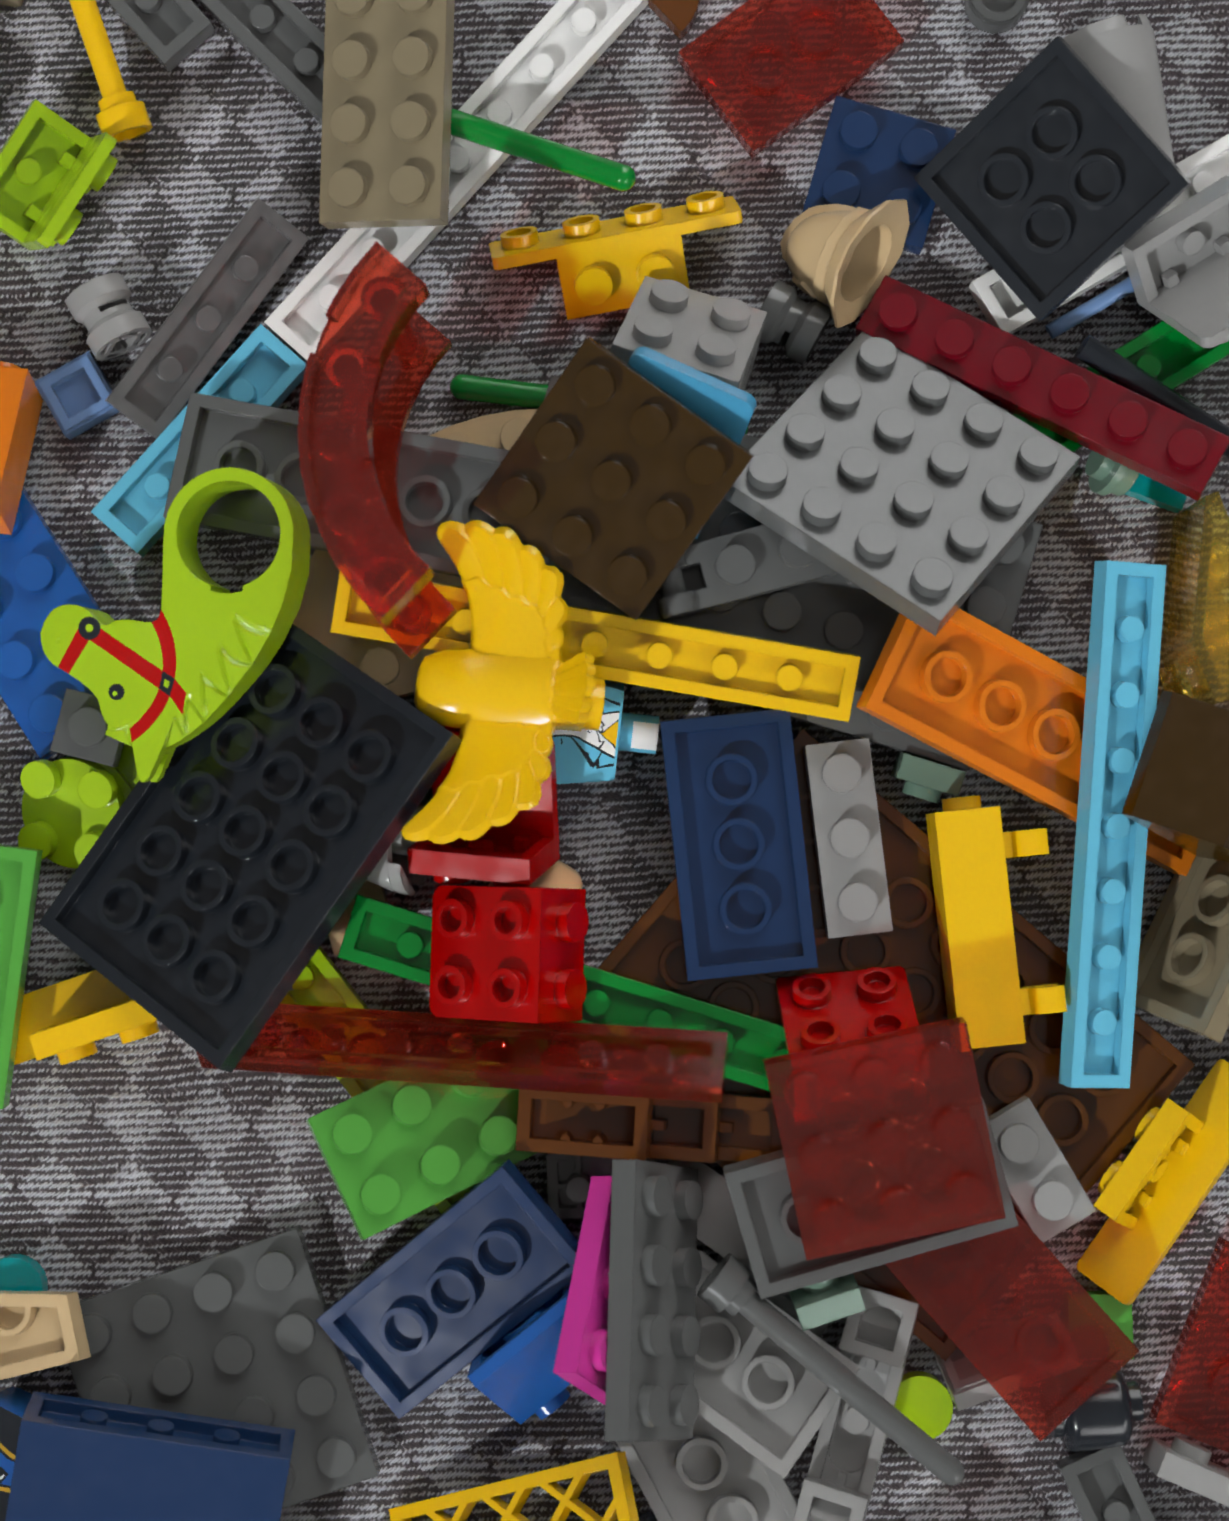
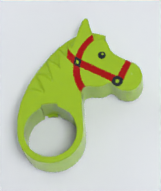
M233 467L218 468L204 472L189 481L172 501L164 524L161 612L157 620L153 622L128 619L115 621L103 611L69 604L53 609L43 623L40 637L44 654L52 664L80 681L96 696L102 716L108 724L105 735L133 747L137 776L141 782H159L168 768L176 747L190 741L212 726L239 701L276 655L301 607L309 576L311 537L307 517L299 502L288 490L255 472ZM238 490H258L268 498L277 513L280 525L279 547L274 560L262 575L243 585V591L230 593V590L220 586L207 574L200 561L197 549L199 526L207 510L221 497Z

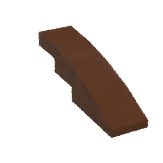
M522 1083L519 1085L515 1151L643 1161L649 1158L706 1163H715L717 1160L740 1162L785 1149L788 1097Z

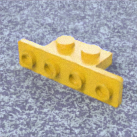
M705 191L688 196L686 198V205L662 209L659 203H642L626 208L624 210L625 216L600 221L598 215H580L563 221V228L540 233L533 226L513 228L501 233V240L490 242L489 248L494 270L556 259L567 320L630 308L645 276L658 280H675L689 288L681 235L740 224L743 222L742 212L733 196L724 197L721 191Z
M93 970L24 994L14 1065L34 1058L38 1061L56 1054L60 1065L68 1064L97 1053L95 1041L118 1033L122 1044H126L159 1032L157 1019L101 973Z
M1223 1059L1215 1063L1185 1108L1167 1098L1161 1108L1154 1107L1147 1112L1135 1131V1139L1138 1141L1124 1162L1121 1160L1114 1162L1099 1182L1098 1192L1101 1195L1093 1206L1109 1218L1078 1261L1077 1270L1122 1304L1131 1305L1229 1165V1062Z

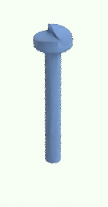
M1130 277L1045 325L1050 337L1054 339L1133 293L1134 290Z

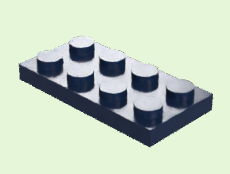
M775 709L661 721V740L687 980L695 981L817 968L818 962L790 712Z
M508 1158L326 1308L316 1321L397 1418L400 1419L571 1283L579 1241Z

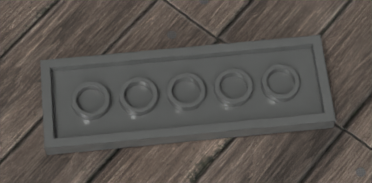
M190 392L163 517L166 519L169 507L178 492L198 475L218 468L233 467L246 469L281 485L296 498L308 520L311 549L460 577L456 566L438 540L437 528L441 523L447 521L466 524L471 520L484 521L494 528L504 527L473 505V503L510 450ZM238 490L221 497L207 510L199 526L211 530L280 542V525L277 513L268 498L258 490ZM519 537L523 545H529ZM542 554L545 564L548 565L549 558Z

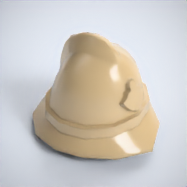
M886 200L872 209L855 208L842 204L818 205L808 208L796 217L785 230L780 244L782 258L787 262L793 276L791 280L812 298L817 297L818 301L829 305L836 328L852 323L868 307L885 275L889 276L899 260L910 226L907 200Z

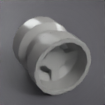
M108 273L95 277L72 291L66 299V305L77 323L84 324L89 334L86 342L98 361H107L123 356L142 345L152 334V329L143 313L132 308L129 302L131 291L120 273Z

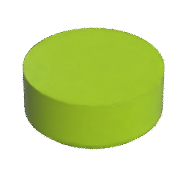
M912 1371L903 1374L895 1408L931 1438L938 1437L946 1430L953 1415V1403L948 1390L937 1377L930 1373Z

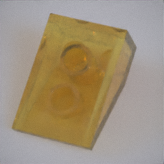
M1219 491L1204 496L1174 516L1161 645V658L1165 667L1160 669V679L1164 691L1175 692L1212 705L1229 699V517Z

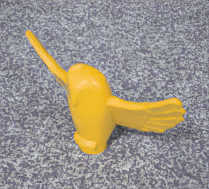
M471 520L466 524L456 521L443 522L436 532L438 540L450 556L462 579L461 583L466 592L470 607L471 639L469 649H448L423 657L417 671L414 693L415 708L442 726L460 729L459 738L462 742L457 749L452 767L442 784L438 787L437 793L401 830L404 839L410 841L430 840L436 844L453 842L458 838L475 840L484 835L491 826L499 827L508 824L519 810H529L539 804L541 784L549 778L552 771L548 757L553 750L552 736L554 731H581L582 729L598 731L602 720L605 679L594 678L596 673L594 656L581 652L568 661L563 662L561 646L565 635L561 626L568 615V606L561 598L564 587L563 573L555 566L546 565L541 552L534 546L523 545L518 535L507 526L494 528L481 520Z

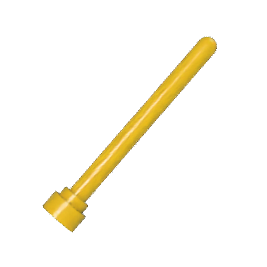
M69 0L102 95V99L98 101L101 112L96 115L101 133L107 132L117 140V143L146 134L153 128L146 106L143 101L136 100L133 91L126 90L96 0Z

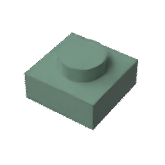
M898 752L890 776L905 781L902 793L939 804L942 792L959 796L966 772L907 753Z
M853 1273L789 1291L803 1331L866 1310Z

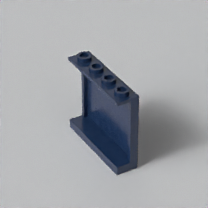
M34 1391L21 1419L5 1521H280L295 1430Z

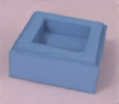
M89 351L34 381L61 431L69 440L119 413L117 409L105 401L113 389L95 357Z

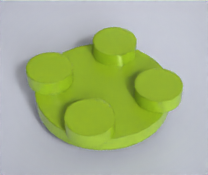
M64 757L54 761L39 759L26 764L20 776L21 785L24 789L22 798L24 827H22L18 834V846L43 850L42 860L48 858L58 865L78 868L125 801L114 776L99 764L77 757Z

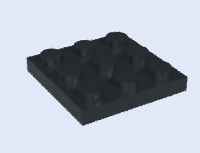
M1059 36L914 177L916 182L1039 321L1048 317L1192 184L1070 45Z

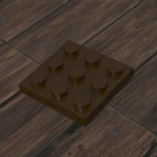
M587 337L473 505L504 527L511 528L522 540L536 547L543 555L634 620H637L754 454L594 339Z

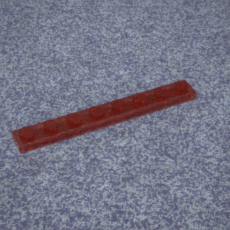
M279 1004L234 1070L722 1103L728 1055V1032L576 1022L537 1024L436 1017L432 1013ZM196 1052L202 1068L218 1069Z

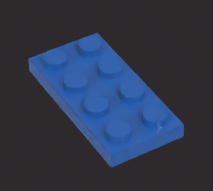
M23 487L12 535L0 534V695L41 759L47 760L57 753L50 751L66 688L94 694L80 681L52 664L46 657L40 637L43 623L50 612L61 605L70 604L102 610Z

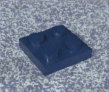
M836 95L802 213L808 208L818 205L842 204L855 208L872 209L886 200L905 199L908 204L910 226L903 251L920 255L935 202L916 182L914 177L955 137L957 129Z

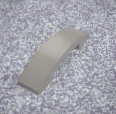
M858 1285L866 1310L847 1316L839 1345L840 1353L860 1367L856 1374L860 1379L895 1407L920 1303ZM841 1397L820 1426L808 1475L803 1481L793 1521H865L887 1435Z

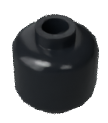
M1112 1361L1080 1363V1366L1053 1376L1051 1384H1044L1042 1387L1043 1411L1048 1432L1052 1438L1060 1437L1066 1448L1073 1452L1126 1445L1132 1435L1133 1422L1143 1420V1401L1138 1383L1135 1380L1126 1381L1123 1372Z

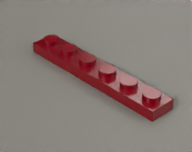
M885 275L855 328L856 337L861 332H864L873 337L887 339L897 349L936 367L994 404L1197 501L1200 500L1229 447V436Z

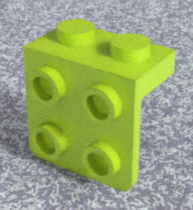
M36 99L33 100L0 150V231L30 251L48 249L56 243L63 246L74 233L83 217V213L75 208L82 196L91 189L98 192L113 172L118 160L110 155L117 140L107 132L90 138Z

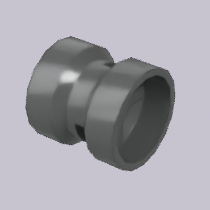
M779 279L760 310L767 312L760 342L763 344L774 342L784 346L786 357L803 366L832 317L830 309L819 301L809 304L804 302L803 299L798 297L795 287Z

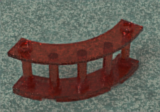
M376 241L352 269L334 296L325 314L328 322L320 336L315 354L311 352L309 354L299 402V459L310 510L315 516L321 536L335 565L358 597L372 612L388 636L412 660L457 613L456 609L431 582L435 575L430 567L412 549L403 522L398 488L400 449L412 406L423 384L437 363L452 347V344L448 338L417 312L418 308L430 296L426 284Z

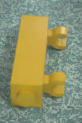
M981 795L941 799L943 812L926 814L950 1045L959 1050L1024 1044L1026 1043L1023 1015L1067 1011L1064 985L1054 983L1020 987L1006 858L1050 854L1047 828L1003 832L1000 806L982 808Z

